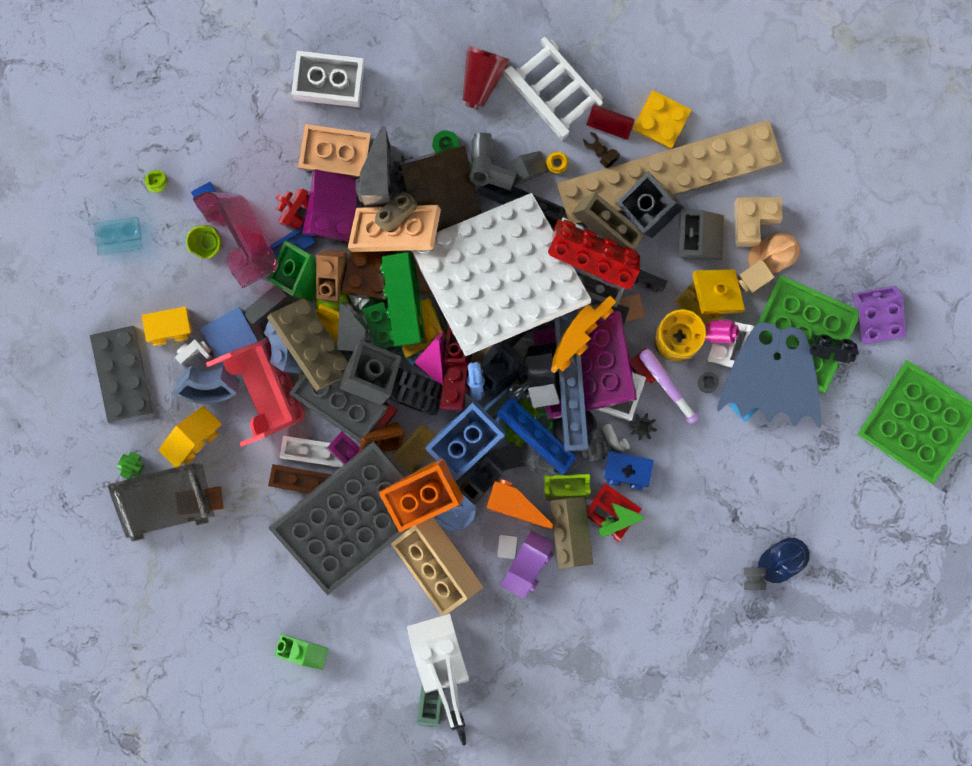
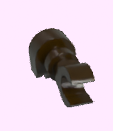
M590 132L595 142L589 144L583 138L584 146L596 152L595 155L598 158H602L600 163L605 168L611 167L619 159L620 153L614 149L608 152V148L605 145L602 146L599 142L597 134Z

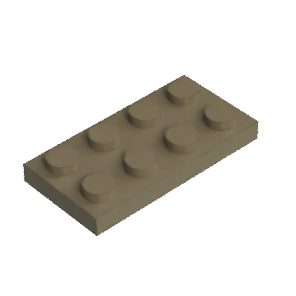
M305 298L269 314L267 319L316 392L343 378L348 361L342 352L337 350L336 343Z

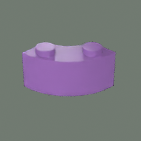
M531 530L500 586L523 599L528 591L533 593L539 582L536 580V577L544 563L548 565L554 555L551 552L554 542Z

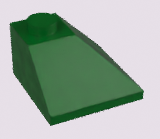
M284 240L267 281L294 297L305 298L307 301L312 302L316 294V263L314 256L293 243Z

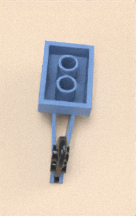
M521 372L519 377L507 389L496 395L483 408L473 400L465 406L464 411H459L437 433L425 449L437 461L444 458L453 477L458 480L506 434V431L498 424L501 418L496 413L491 417L486 410L506 392H509L508 398L518 400L527 391L526 389L530 386L532 380L528 379L524 372Z

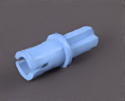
M478 362L470 363L468 365L469 376L467 378V385L470 387L471 399L478 401L484 397L483 385L485 379L481 375L480 364Z

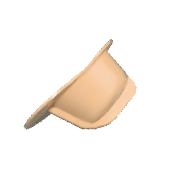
M780 232L762 240L758 247H752L748 257L749 265L751 267L762 259L771 273L776 274L797 261L800 247L797 240L788 233Z

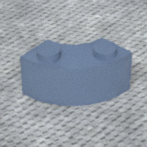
M268 321L264 334L269 338L272 355L270 363L283 372L303 374L304 372Z
M190 366L177 378L173 393L193 403L215 404L228 400L237 394L240 379L230 375L224 366L213 371H203Z

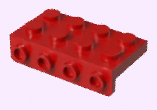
M558 219L554 227L553 240L548 249L550 256L622 288H632L640 272V255L635 249L630 247L623 248L610 238H600L592 230H582L569 220L562 221Z

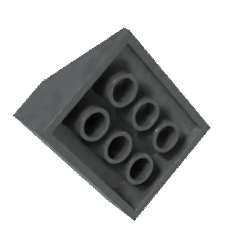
M381 126L360 171V179H356V193L358 194L360 204L364 205L365 208L384 207L392 200L391 146L386 126Z

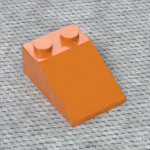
M444 458L415 471L379 491L399 533L459 506L464 499Z
M500 479L499 483H494L486 507L488 510L549 530L552 529L553 524L517 488L513 487L514 483Z

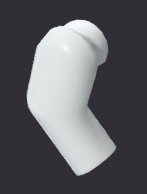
M611 424L604 425L601 428L607 443L617 453H624V451L630 449L627 439L618 440Z

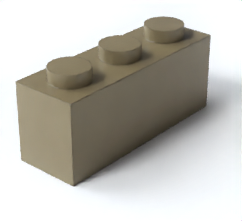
M596 192L583 196L572 212L574 216L600 238H610L623 248L630 247L636 249L644 236L634 224Z
M585 497L550 501L558 569L593 565Z

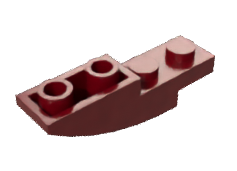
M448 324L443 359L446 366L440 408L442 410L464 411L466 393L470 392L467 378L469 376L468 365L472 363V354L464 355Z

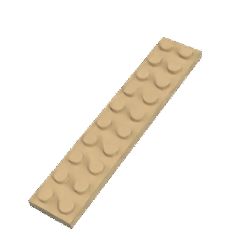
M767 120L557 183V188L567 219L576 224H581L583 222L574 216L572 212L583 196L596 192L618 212H621L623 210L616 202L647 172H650L673 195H678L781 164L782 158L770 121Z

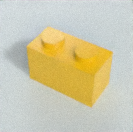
M186 306L141 315L146 341L153 343V346L164 345L166 340L175 339V342L188 340V336L193 335L190 313Z

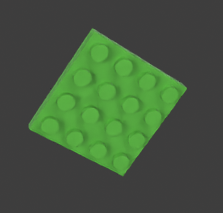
M779 275L757 324L761 322L771 323L780 330L787 327L799 328L806 335L811 347V345H814L813 335L825 334L833 339L850 340L859 320V312L851 306ZM762 331L759 335V340L762 344L768 345L772 342L773 336L769 331ZM794 335L788 336L786 339L787 347L789 349H796L799 346V339ZM776 352L773 357L775 360H779L781 355ZM831 352L830 359L814 357L812 354L818 391L824 394L839 364V361L833 360L835 354Z
M906 360L856 435L931 485H934L972 427V402Z

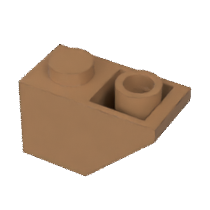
M326 249L316 255V299L332 301L340 299L347 269V251Z

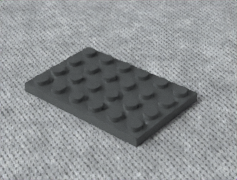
M373 440L269 526V530L328 596L408 530L406 529L399 533L379 494V491L405 478V476Z

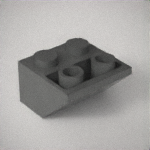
M681 209L679 213L677 258L722 260L724 215L704 210Z

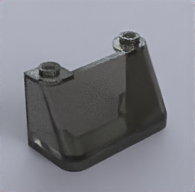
M203 464L183 465L108 485L109 494L126 538H131V542L145 539L144 534L188 522H195L196 526L209 523V518L215 517Z

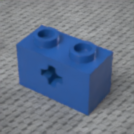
M609 451L603 479L608 480L607 484L621 486L622 482L630 484L629 488L643 491V487H649L654 460ZM631 466L630 470L634 471V474L629 475L627 478L622 469Z

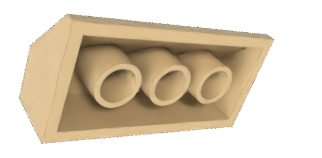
M434 517L411 527L391 543L441 616L447 615L484 588Z

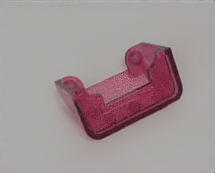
M204 192L192 198L208 223L214 220L223 227L228 226L238 248L227 256V265L242 288L266 277L277 269L278 259L248 202L242 195Z

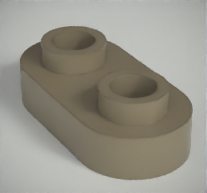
M405 192L397 195L377 212L375 216L376 224L383 231L393 230L414 213L417 207L416 200L410 193Z

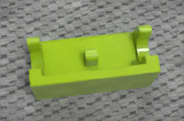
M590 474L544 476L545 499L590 498Z

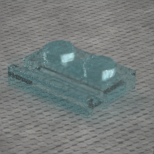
M138 216L93 223L97 255L101 256L143 249Z

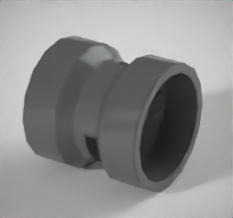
M744 567V575L747 579L744 583V590H766V583L763 581L766 575V567Z

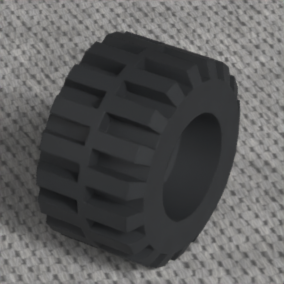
M398 368L389 399L419 412L437 415L440 408L443 385L420 374Z

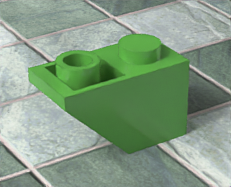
M280 634L274 656L302 666L323 670L328 647Z

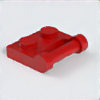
M604 483L586 509L587 518L601 528V523L607 520L594 512L597 506L617 520L618 518L612 503L638 514L642 510V508L606 483ZM630 526L611 533L614 536L613 539L620 542Z

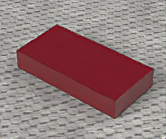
M593 104L586 125L628 140L635 119Z

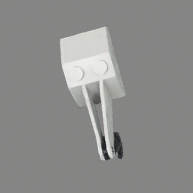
M451 614L407 626L412 652L424 691L429 693L438 690L447 713L450 728L452 731H457L461 744L465 746L466 736L464 727L466 726L459 708L457 684L470 680ZM446 687H450L454 707V710L451 711L442 690Z

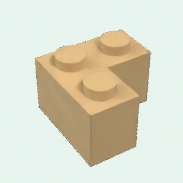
M741 197L736 199L734 203L735 247H758L761 242L760 225H779L783 219L782 197Z

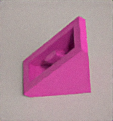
M439 333L415 360V363L438 383H443L446 366L443 362L445 352L444 333Z

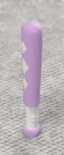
M646 349L640 353V360L672 401L676 402L686 415V421L689 424L695 422L699 418V414L689 407L683 398V394L651 350Z

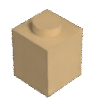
M761 259L739 274L741 280L738 283L745 292L750 291L753 294L773 280L774 276Z

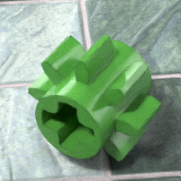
M130 452L129 456L123 454L117 465V469L121 471L120 476L131 480L133 476L138 478L145 465L144 462L140 461L142 456L134 452Z

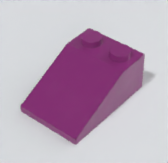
M314 169L302 235L342 244L349 243L356 212L357 178Z

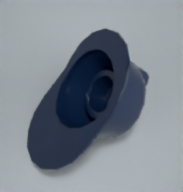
M786 538L767 549L761 555L758 567H766V575L764 576L766 581L782 583L801 572L807 566L809 550L802 540Z

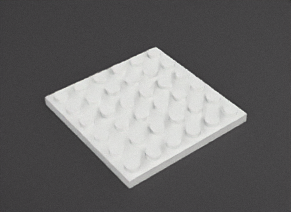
M532 193L436 232L433 250H410L465 356L591 303V298L573 266L548 254L554 232Z

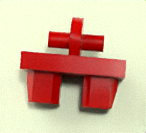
M298 188L292 199L293 193L287 191L284 197L281 195L276 196L275 199L280 202L276 210L282 213L286 207L278 220L280 224L296 229L301 227L304 219L297 215L296 212L299 207L307 210L309 199L307 190Z

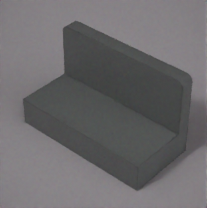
M274 285L244 310L243 314L262 337L265 338L264 332L269 321L267 319L269 314L292 304V301L279 287Z

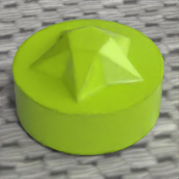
M160 170L149 172L144 179L147 189L153 193L162 192L168 185L166 174Z

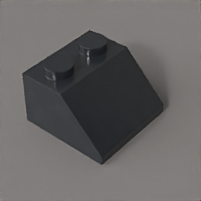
M647 172L616 202L640 231L650 238H653L684 208L676 197L650 172Z

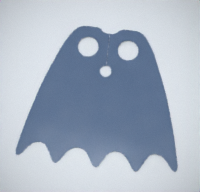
M761 322L757 324L748 335L734 361L724 385L717 411H720L728 403H734L737 405L741 417L744 418L752 409L759 408L763 411L768 422L776 414L783 412L788 415L793 426H796L803 416L808 415L815 421L817 427L821 428L817 377L812 354H810V346L804 332L794 327L780 330L771 323ZM762 331H769L772 334L773 340L770 344L764 345L760 342L759 335ZM794 335L799 339V346L796 349H789L787 347L786 339L788 336ZM774 353H780L781 358L775 360L773 357Z

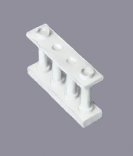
M543 37L541 45L544 49L520 69H514L512 66H509L504 71V76L559 139L564 141L569 136V125L593 104L602 107L603 102L601 100L603 97L596 89L592 90L558 52L559 47L552 39L548 41L546 37ZM551 55L558 65L538 83L529 86L524 80L525 76ZM565 71L573 82L549 102L546 101L544 103L539 97L541 95L540 92ZM580 88L588 98L566 117L558 119L553 113L555 108Z

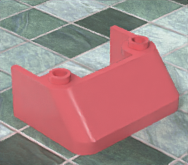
M269 338L234 350L206 363L207 367L223 362L226 371L230 375L236 376L241 374L258 415L250 421V428L254 437L240 442L241 447L297 424L305 418V409L302 403L289 394L295 386L289 372H283L270 363L272 352Z

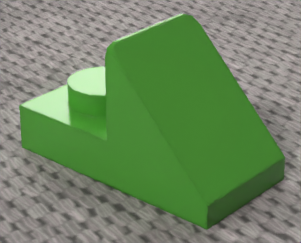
M612 503L618 521L615 522L612 518L602 522V528L598 529V532L602 538L640 522L644 518L636 512Z

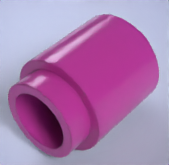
M712 320L710 323L705 324V340L711 343H734L735 339L739 337V327L735 325L733 320Z

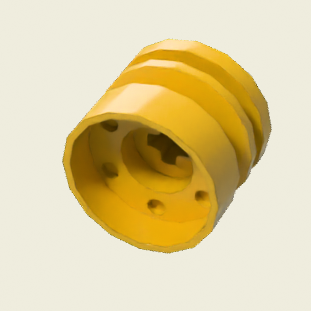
M686 309L674 310L667 314L658 325L654 335L655 347L665 359L673 362H684L692 358L704 344L706 337L705 325L702 319L692 311ZM677 333L683 338L680 342H677V338H674Z

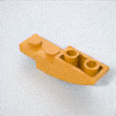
M611 296L595 310L589 304L586 305L573 319L556 348L551 367L553 373L558 369L563 372L572 363L570 358L575 353L579 357L588 348L586 343L591 339L588 335L598 326L595 322L601 317L605 320L614 312L611 307L616 301Z

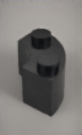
M555 343L528 347L526 356H524V366L528 369V379L532 380L530 386L526 389V395L528 400L532 401L533 408L560 404L558 370L555 373L551 371L556 351Z

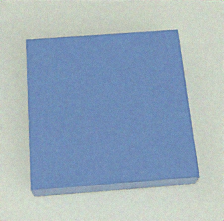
M240 307L200 328L215 358L258 342ZM223 362L219 363L220 367L224 366Z

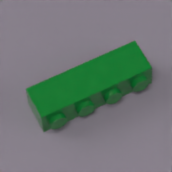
M409 252L382 257L383 263L380 264L382 276L385 277L386 285H384L383 291L385 298L388 299L389 307L386 309L388 320L391 321L390 340L394 343L395 347L400 348L426 344L415 258Z

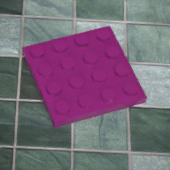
M620 311L612 312L605 320L601 317L595 322L598 326L588 335L591 338L586 343L588 348L581 354L585 412L637 400ZM555 326L533 331L535 346L555 343L556 346ZM561 400L560 404L546 406L550 420L562 417Z

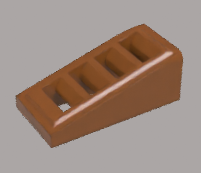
M398 422L373 431L361 438L359 452L367 446V443H371L373 440L376 441V444L383 452L401 449L404 430Z

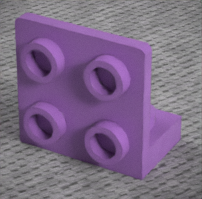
M897 286L852 294L853 302L859 312L861 342L863 344L906 336L903 296Z

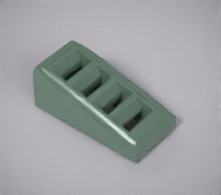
M423 685L421 687L417 724L440 727L443 703L439 692L425 693ZM425 696H438V700L425 699ZM424 704L435 705L437 709L424 708ZM423 714L436 715V719L424 718Z

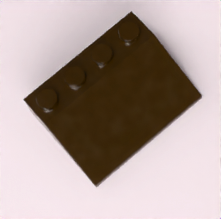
M465 145L400 162L407 192L414 197L417 206L438 205L441 212L437 232L482 214L475 184L469 179L471 168Z

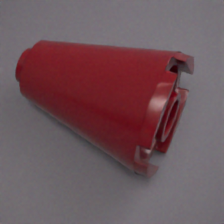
M468 46L462 99L466 101L465 106L478 110L479 106L484 107L506 70L510 59Z

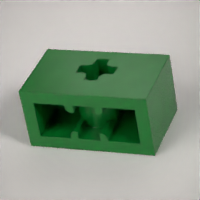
M384 302L363 308L362 311L369 326V332L372 333L374 345L387 351L397 348L390 340L389 332L392 328L391 322L387 318Z

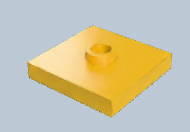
M735 269L698 270L692 273L702 315L742 313L745 310Z

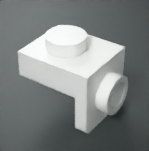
M194 339L189 345L187 343L182 345L177 350L178 355L175 358L181 365L185 366L199 352L207 360L212 359L209 354L212 350L203 341L199 343Z

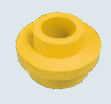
M559 151L551 153L546 161L547 168L554 174L563 173L569 164L567 156ZM554 160H560L562 162L561 166H554Z

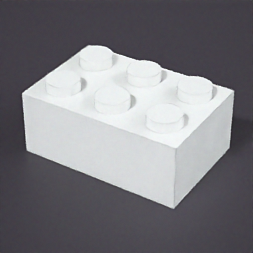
M297 51L291 92L293 100L360 108L365 68L364 59Z

